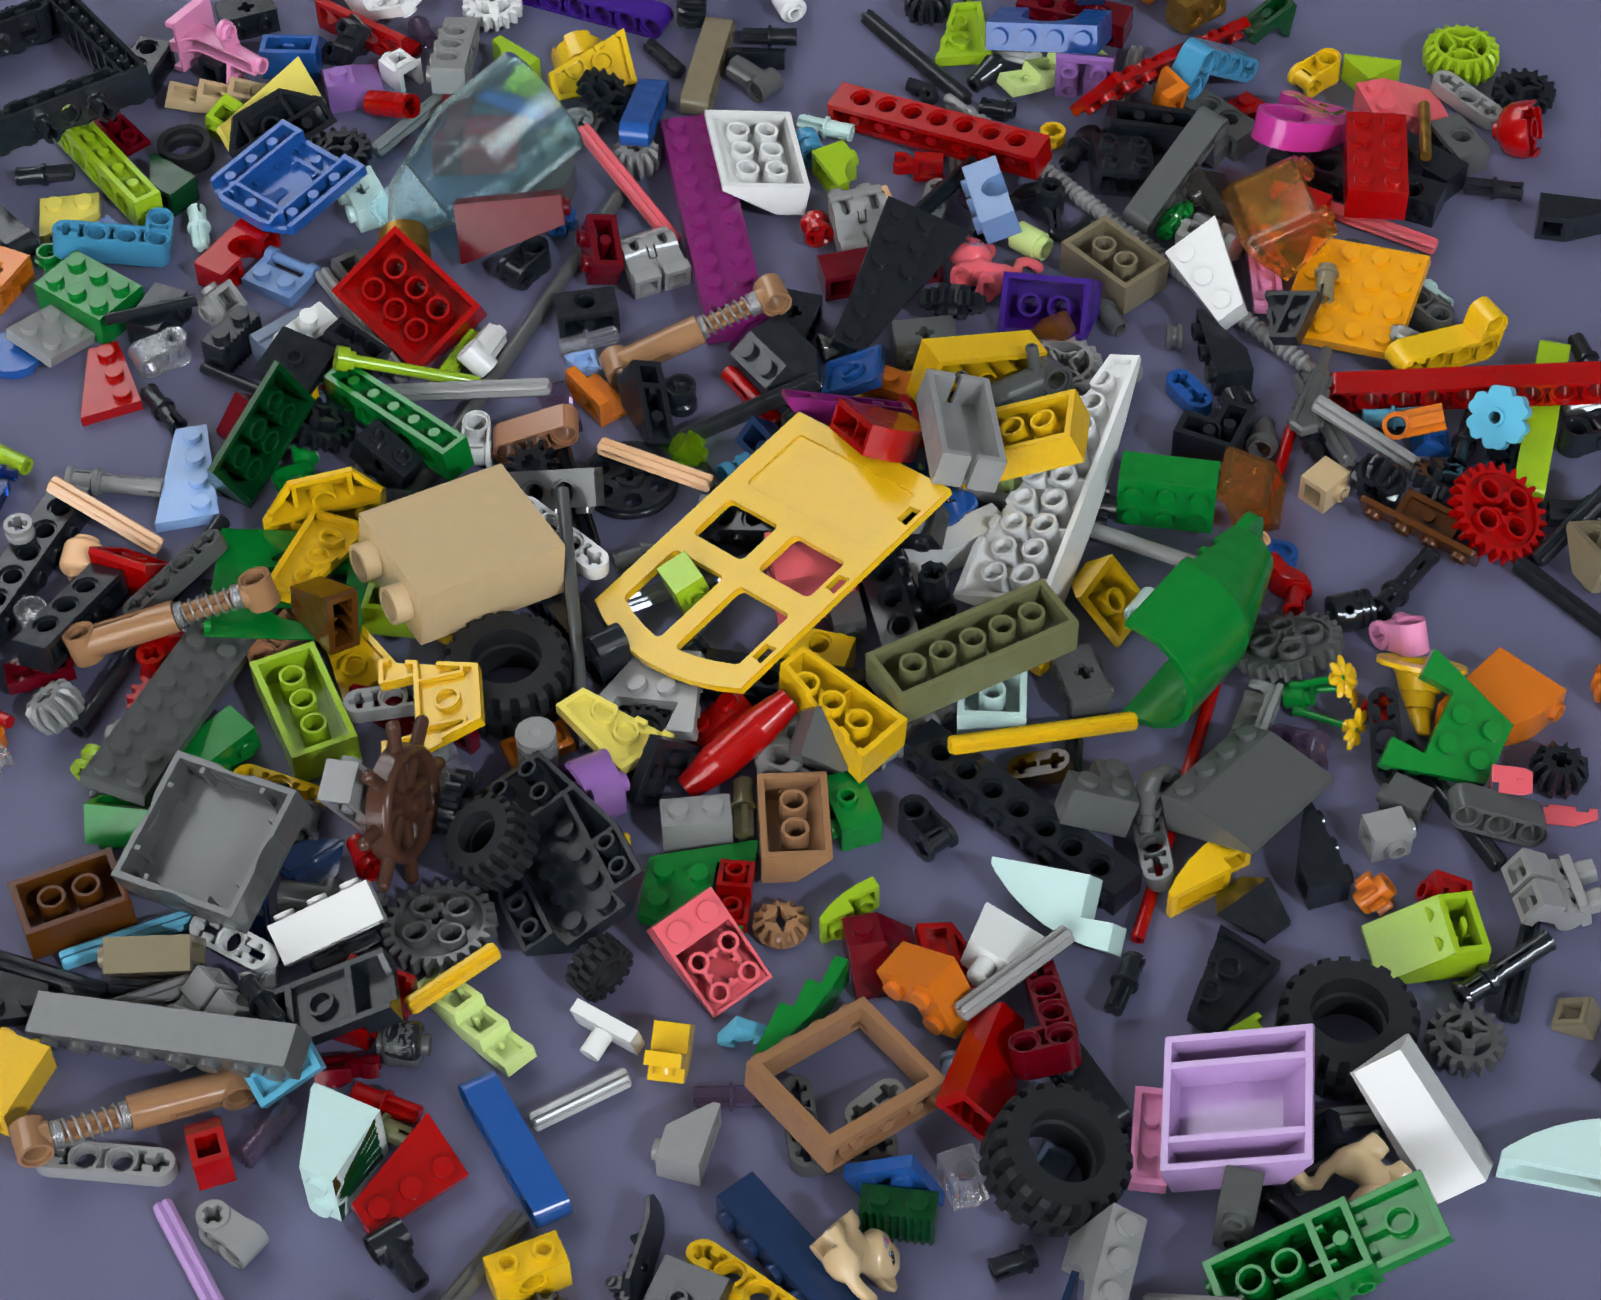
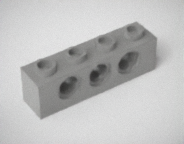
M445 17L443 26L438 27V40H434V53L430 54V66L426 67V81L431 83L432 94H467L480 47L479 17Z

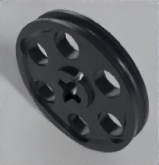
M641 441L621 442L674 461L665 450L658 446H647L645 442ZM597 452L588 459L584 468L603 467L609 470L607 474L603 475L604 491L611 492L612 495L604 498L605 506H596L595 510L611 518L634 520L649 517L668 506L677 493V482L603 457ZM655 485L667 487L662 492H655L651 488ZM632 499H637L642 502L640 505L635 507H630L625 504L627 501Z

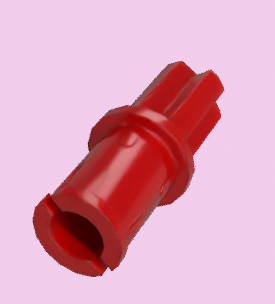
M360 1081L354 1084L349 1095L351 1098L380 1109L382 1115L387 1112L392 1118L409 1124H418L424 1112L422 1105L395 1096L394 1091L391 1089L386 1091L379 1090Z

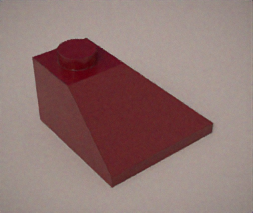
M878 912L841 918L842 947L845 958L849 959V975L855 1000L863 996L867 1000L888 996L883 990V983L876 971L902 941L916 945L912 927Z

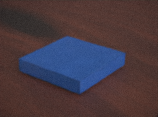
M877 344L826 362L821 393L856 396L882 387L886 360V350L883 344Z

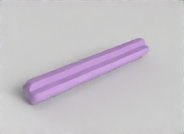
M165 1198L161 1202H156L153 1206L155 1216L199 1300H225L173 1201Z

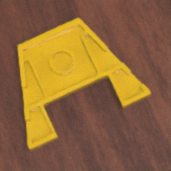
M378 659V683L382 691L414 685L415 719L419 715H425L429 719L424 746L430 753L485 726L482 670L478 663L437 661L436 665L419 664L418 660L392 663L390 659ZM411 735L402 736V742H410ZM387 740L381 741L382 753L388 747Z

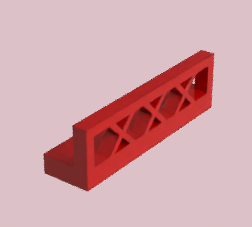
M315 0L319 27L334 35H339L335 31V26L339 19H348L352 13L357 15L365 25L372 29L365 42L371 52L382 56L388 51L393 52L401 48L414 58L422 53L421 43L332 1Z

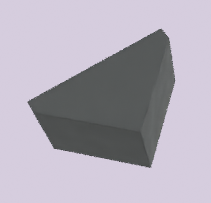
M817 706L802 710L786 757L816 770L827 771V774L842 773L849 770L822 707Z

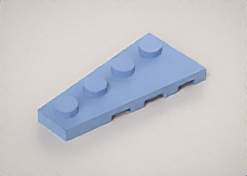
M207 424L175 429L155 520L157 533L207 525L215 514H220L217 490L208 482L207 469L212 463V454Z

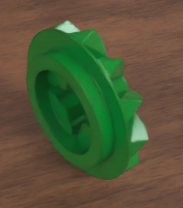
M1184 200L1183 202L1175 203L1169 208L1157 224L1155 236L1161 241L1171 239L1178 228H1180L1182 221L1185 218L1190 219L1194 211L1193 204L1189 200Z

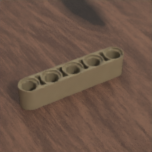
M705 17L681 93V114L701 115L704 114L705 110L713 109L728 60V50L732 47L734 40V19Z

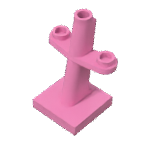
M192 0L165 21V26L171 28L174 37L169 41L171 51L178 53L179 62L174 65L175 70L186 72L198 62L197 58L202 54L226 64V84L229 83L230 76L247 80L244 72L256 76L257 74L263 75L268 70V59L259 56L240 44L237 28L230 20L222 19L217 27L215 26L210 0Z

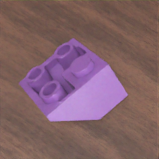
M1056 53L1054 96L1082 98L1115 72L1116 56Z

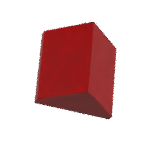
M123 546L89 547L88 551L91 563L123 570L129 595L131 596L169 563L168 561Z

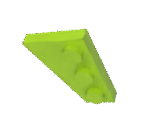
M981 1L953 3L946 24V31L944 36H942L940 49L935 57V63L940 67L979 65L986 55H992L991 50H986L985 18Z

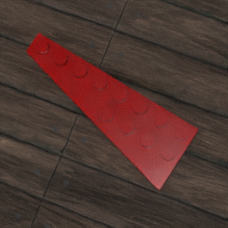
M1244 16L1222 26L1218 30L1213 29L1202 37L1199 35L1197 38L1221 44L1228 42L1229 45H1232L1244 37L1242 32L1249 28L1251 24L1247 17ZM1185 42L1162 51L1152 58L1148 57L1135 66L1132 64L1119 73L1116 71L1109 75L1069 107L1074 117L1085 112L1087 116H1090L1102 109V105L1106 103L1109 105L1110 100L1119 101L1124 97V94L1128 93L1130 96L1144 87L1143 84L1148 83L1152 85L1156 83L1161 69L1165 66L1172 67Z

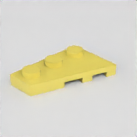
M585 688L579 689L556 704V713L594 751L602 748L607 749L618 771H623L625 774L637 767L649 734L675 738V734L665 729L661 732L649 726L648 721L638 715L634 718L618 710V705Z

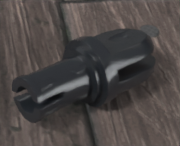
M1083 126L1068 140V151L1059 160V164H1062L1060 167L1065 172L1072 173L1077 169L1081 161H1088L1087 153L1093 132H1102L1098 126Z

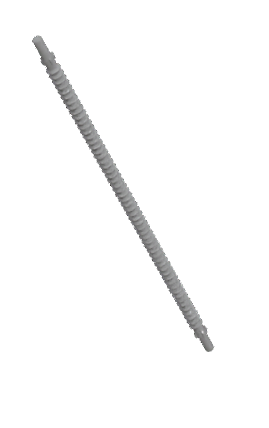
M951 93L946 94L944 97V103L948 105L954 103L958 112L991 120L985 114H979L974 106L966 105ZM1047 164L1040 175L1041 179L1046 177L1059 179L1065 187V197H1069V200L1075 202L1076 206H1081V209L1084 211L1087 210V213L1092 215L1094 219H1099L1106 215L1169 260L1165 254L1166 249L1160 248L1159 243H1154V240L1151 238L1148 239L1147 234H1142L1139 229L1136 230L1132 225L1123 221L1122 216H1119L1117 212H1113L1112 208L1107 207L1105 203H1101L1100 199H1095V196L1089 194L1087 190H1083L1082 186H1078L1070 177H1066L1065 173H1060V170L1054 169L1052 164ZM1169 261L1168 273H1170L1171 277H1176L1178 282H1182L1187 287V284ZM1248 311V315L1237 322L1238 326L1244 328L1246 333L1251 332L1252 337H1257L1258 342H1263L1264 346L1270 347L1272 352L1276 351L1277 356H1283V360L1289 361L1290 366H1295L1297 371L1303 370L1310 373L1311 369L1316 367V363L1310 360V356L1304 354L1301 349L1297 350V346L1273 345L1269 338L1268 326H1265L1264 321H1259L1257 316L1253 317L1252 312Z

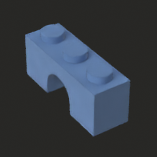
M994 155L962 167L965 179L961 180L960 183L965 197L971 196L966 201L971 215H977V217L972 218L977 234L984 233L989 245L1021 233L1022 231L996 156Z

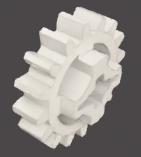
M462 0L463 17H479V28L484 27V32H487L490 28L498 32L501 26L508 29L510 28V22L517 24L518 17L523 15L522 0Z

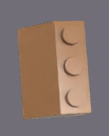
M827 771L757 774V816L761 883L798 882L833 860Z

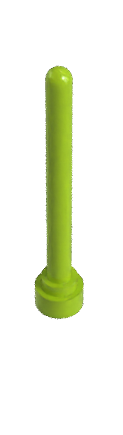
M340 345L336 346L333 358V370L347 372L348 369L353 370L356 367L438 382L482 380L477 375L356 355V351H351L350 347Z

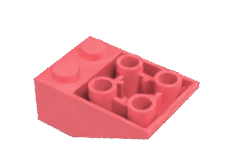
M712 887L702 890L646 930L665 960L713 1019L773 977Z

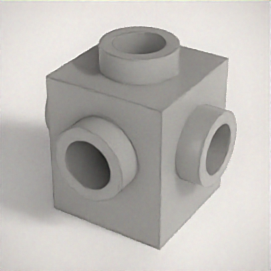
M229 278L219 285L213 281L199 292L202 294V297L197 300L198 306L196 307L200 317L209 323L211 327H214L238 305L245 306L248 303Z

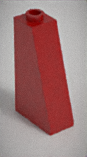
M1003 1001L988 1006L969 1020L937 1095L935 1104L980 1142L985 1137L984 1133L1005 1103L1012 1096H1016L1018 1078L1013 1074L1008 1040L1014 1033L1024 1030L1025 1020Z

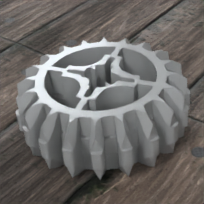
M1063 334L1060 338L1056 339L1050 335L1047 341L1038 339L1047 350V355L1052 356L1071 372V385L1095 376L1103 364L1101 354L1097 353L1095 346H1088L1086 340L1079 342L1075 336L1067 339L1064 338Z

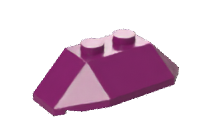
M782 388L781 395L795 414L801 412L827 426H830L839 397L912 416V409L905 401Z

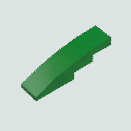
M835 955L821 983L807 978L794 1006L779 1002L753 1055L777 1045L786 1036H793L804 1030L813 1021L825 1018L834 1007L849 981V959Z

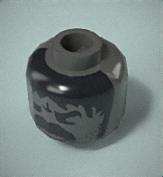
M403 1020V1022L378 1031L376 1052L380 1054L386 1066L417 1068L421 1065L424 1056L431 1055L432 1034H426L425 1027L421 1021Z

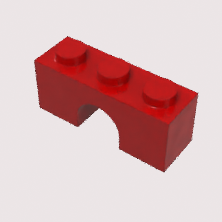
M240 218L194 262L198 285L206 287L213 281L219 285L230 278L237 288L242 283L241 278L244 276L241 259L255 258L260 260L268 246L272 245L279 248L282 245L280 233L263 232Z

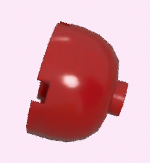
M1535 99L1510 103L1500 112L1497 122L1493 123L1492 135L1494 140H1498L1501 149L1513 158H1536L1541 152L1542 147H1535L1537 139H1543V119L1540 106L1534 107V104L1537 102Z

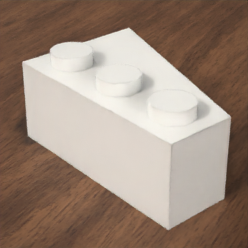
M1214 215L1167 250L1165 254L1171 265L1210 316L1227 330L1248 315V311L1220 225Z

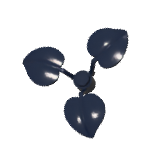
M318 838V840L310 839L293 844L279 874L286 880L294 878L298 882L321 884L327 878H337L340 872L344 848L343 840ZM267 894L262 904L263 916H256L249 932L275 945L267 926L275 923L273 916L277 914L270 916ZM236 934V941L238 946L241 942L240 934ZM253 948L249 952L251 956L261 961L265 957L264 953ZM279 955V961H278V964H277V965H279V964H281V963L283 962L282 959H281V957H280V955Z

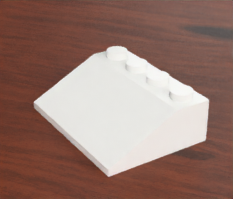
M705 110L704 116L722 191L775 215H804L811 187L791 113L784 111Z

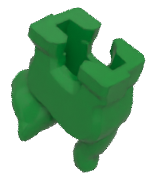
M291 445L293 465L281 467L278 463L271 475L272 482L278 493L288 480L317 474L315 467L320 457L316 450H309L305 447L297 448L295 445Z

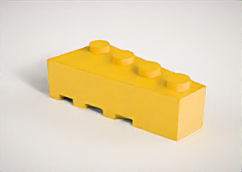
M802 645L780 663L778 691L783 689L799 707V715L806 708L822 707L849 769L848 772L859 784L904 746L908 718L813 651Z

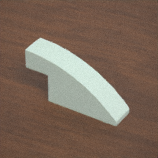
M992 856L991 865L1005 887L1023 908L1042 924L1052 930L1064 925L1072 931L1075 942L1103 953L1121 957L1127 929L1114 923L1094 920L1103 880L1090 874Z
M1601 1118L1556 1125L1535 1132L1509 1145L1501 1151L1495 1177L1601 1197Z

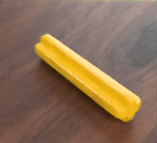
M493 942L487 943L405 997L404 1002L408 1010L412 1014L420 1013L500 960L502 956L498 947Z

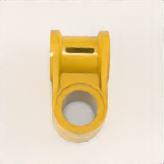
M1334 48L1320 49L1312 56L1293 65L1287 75V81L1291 85L1300 87L1306 96L1311 98L1317 96L1323 90L1338 83L1341 53Z

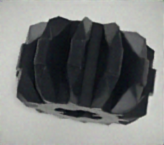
M677 0L676 21L679 27H686V29L702 28L706 17L707 0Z
M904 0L905 15L910 17L911 22H919L920 26L924 24L932 26L934 22L943 23V19L949 17L951 0Z
M526 439V449H523L519 444L514 446L515 450L519 453L517 457L508 454L507 459L515 463V465L508 466L506 470L508 472L530 471L527 468V464L531 465L530 461L533 459L540 464L539 468L535 467L537 470H555L552 467L560 465L561 461L559 458H551L556 450L552 446L545 449V442L540 439L534 447L533 441ZM536 484L533 487L534 492L540 493L541 487Z
M1368 453L1352 469L1350 485L1357 489V495L1362 496L1363 494L1389 507L1405 491L1407 474L1400 470V464L1392 462L1391 457L1387 459L1381 453L1376 455Z
M1552 740L1548 747L1540 745L1539 749L1536 750V754H1533V757L1530 759L1529 768L1533 772V784H1537L1538 793L1549 792L1550 799L1555 795H1560L1564 800L1570 794L1578 796L1589 777L1588 758L1581 756L1580 748L1570 749L1568 742L1563 746H1558Z

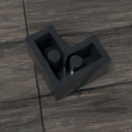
M1225 398L1215 418L1184 410L1173 430L1171 456L1220 461L1219 472L1231 475L1246 447V441L1253 431L1256 407Z

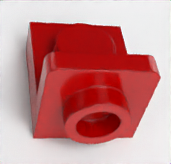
M1435 869L1425 880L1418 884L1415 897L1418 903L1438 894L1471 890L1473 892V884L1470 880Z

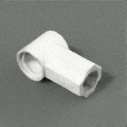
M489 322L481 329L475 339L458 353L457 359L473 375L483 378L497 364L496 356L507 342V331L500 324L494 325Z

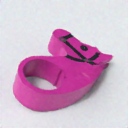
M1282 90L1278 104L1264 103L1258 106L1251 137L1268 147L1290 152L1307 153L1331 149L1343 142L1347 110L1339 105L1336 106L1317 101L1300 92Z

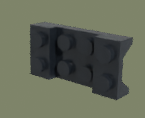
M383 947L272 990L276 995L277 1004L286 1014L284 1021L286 1023L298 1024L312 1037L314 1046L362 1027L372 1034L403 1022L396 961Z

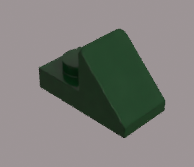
M1266 0L1246 16L1251 26L1245 30V33L1254 45L1277 27L1286 37H1289L1297 8L1294 0Z

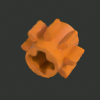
M1368 870L1355 880L1356 884L1354 886L1357 890L1352 893V896L1365 914L1369 915L1376 911L1381 917L1394 908L1393 903H1395V900L1392 897L1398 892L1393 882L1383 872L1373 876Z

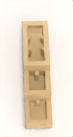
M230 76L228 84L200 78L198 87L169 81L165 108L207 114L225 93L245 104L266 84Z

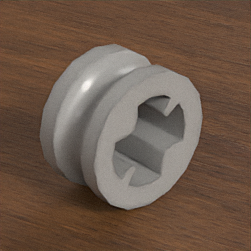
M15 513L4 520L3 528L7 541L11 544H27L35 537L33 522L28 514Z

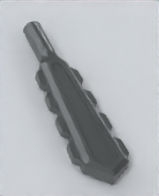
M1328 346L1321 348L1316 367L1311 369L1310 373L1304 375L1302 382L1304 385L1299 387L1297 395L1299 397L1295 398L1292 405L1294 411H1290L1287 417L1289 429L1301 437L1316 433L1319 428L1324 426L1325 419L1313 412L1311 407L1319 395H1323L1328 399L1330 396L1329 387H1332L1333 377L1329 375L1328 367L1333 350Z

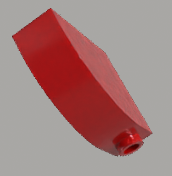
M841 397L838 398L829 426L832 431L862 456L895 463L913 462L922 438L920 423L909 414Z

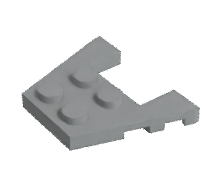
M681 650L705 658L701 651ZM635 656L599 694V696L618 705V710L621 705L640 707V704H646L648 708L655 705L658 706V709L674 710L665 730L675 734L677 739L697 741L698 739L697 719L701 715L699 698L700 693H703V688L672 679L650 668Z

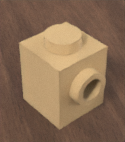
M1324 456L1301 475L1298 498L1324 514L1337 502L1341 503L1348 496L1351 471L1329 457Z

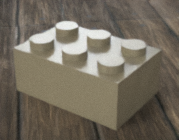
M1106 215L1061 242L1060 269L1070 277L1088 278L1103 282L1101 299L1113 300L1116 303L1117 311L1122 315H1125L1167 288L1169 260Z

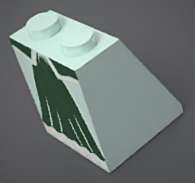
M314 1082L310 1089L299 1169L309 1208L320 1217L328 1218L330 1216L342 1222L351 1209V1204L363 1191L389 1149L380 1109Z

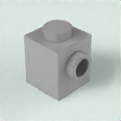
M1402 806L1361 815L1358 838L1370 863L1386 859H1399L1411 853L1413 839L1417 835L1416 826L1412 818H1407Z

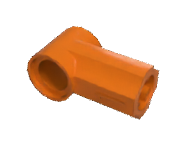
M1442 403L1391 412L1382 422L1383 434L1393 441L1447 430ZM1393 417L1401 418L1406 424L1405 431L1400 435H1393L1387 429V422Z

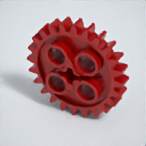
M1490 461L1485 466L1480 462L1473 468L1469 467L1454 480L1455 485L1449 489L1453 496L1447 500V504L1454 507V509L1448 512L1447 515L1457 520L1451 527L1462 531L1458 540L1467 538L1469 541L1467 547L1471 549L1476 547L1478 549V558L1488 554L1489 563L1499 559L1501 565H1505L1509 561L1514 564L1519 558L1531 555L1540 545L1539 541L1545 537L1541 529L1547 526V522L1540 519V517L1546 514V510L1540 509L1537 506L1542 501V498H1534L1532 495L1536 487L1527 488L1525 486L1526 476L1518 479L1516 478L1517 471L1515 468L1507 473L1504 463L1496 468L1493 461Z

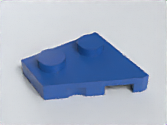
M914 1154L848 1163L844 1166L843 1178L859 1197L862 1183L865 1182L939 1191V1206H943L945 1192Z

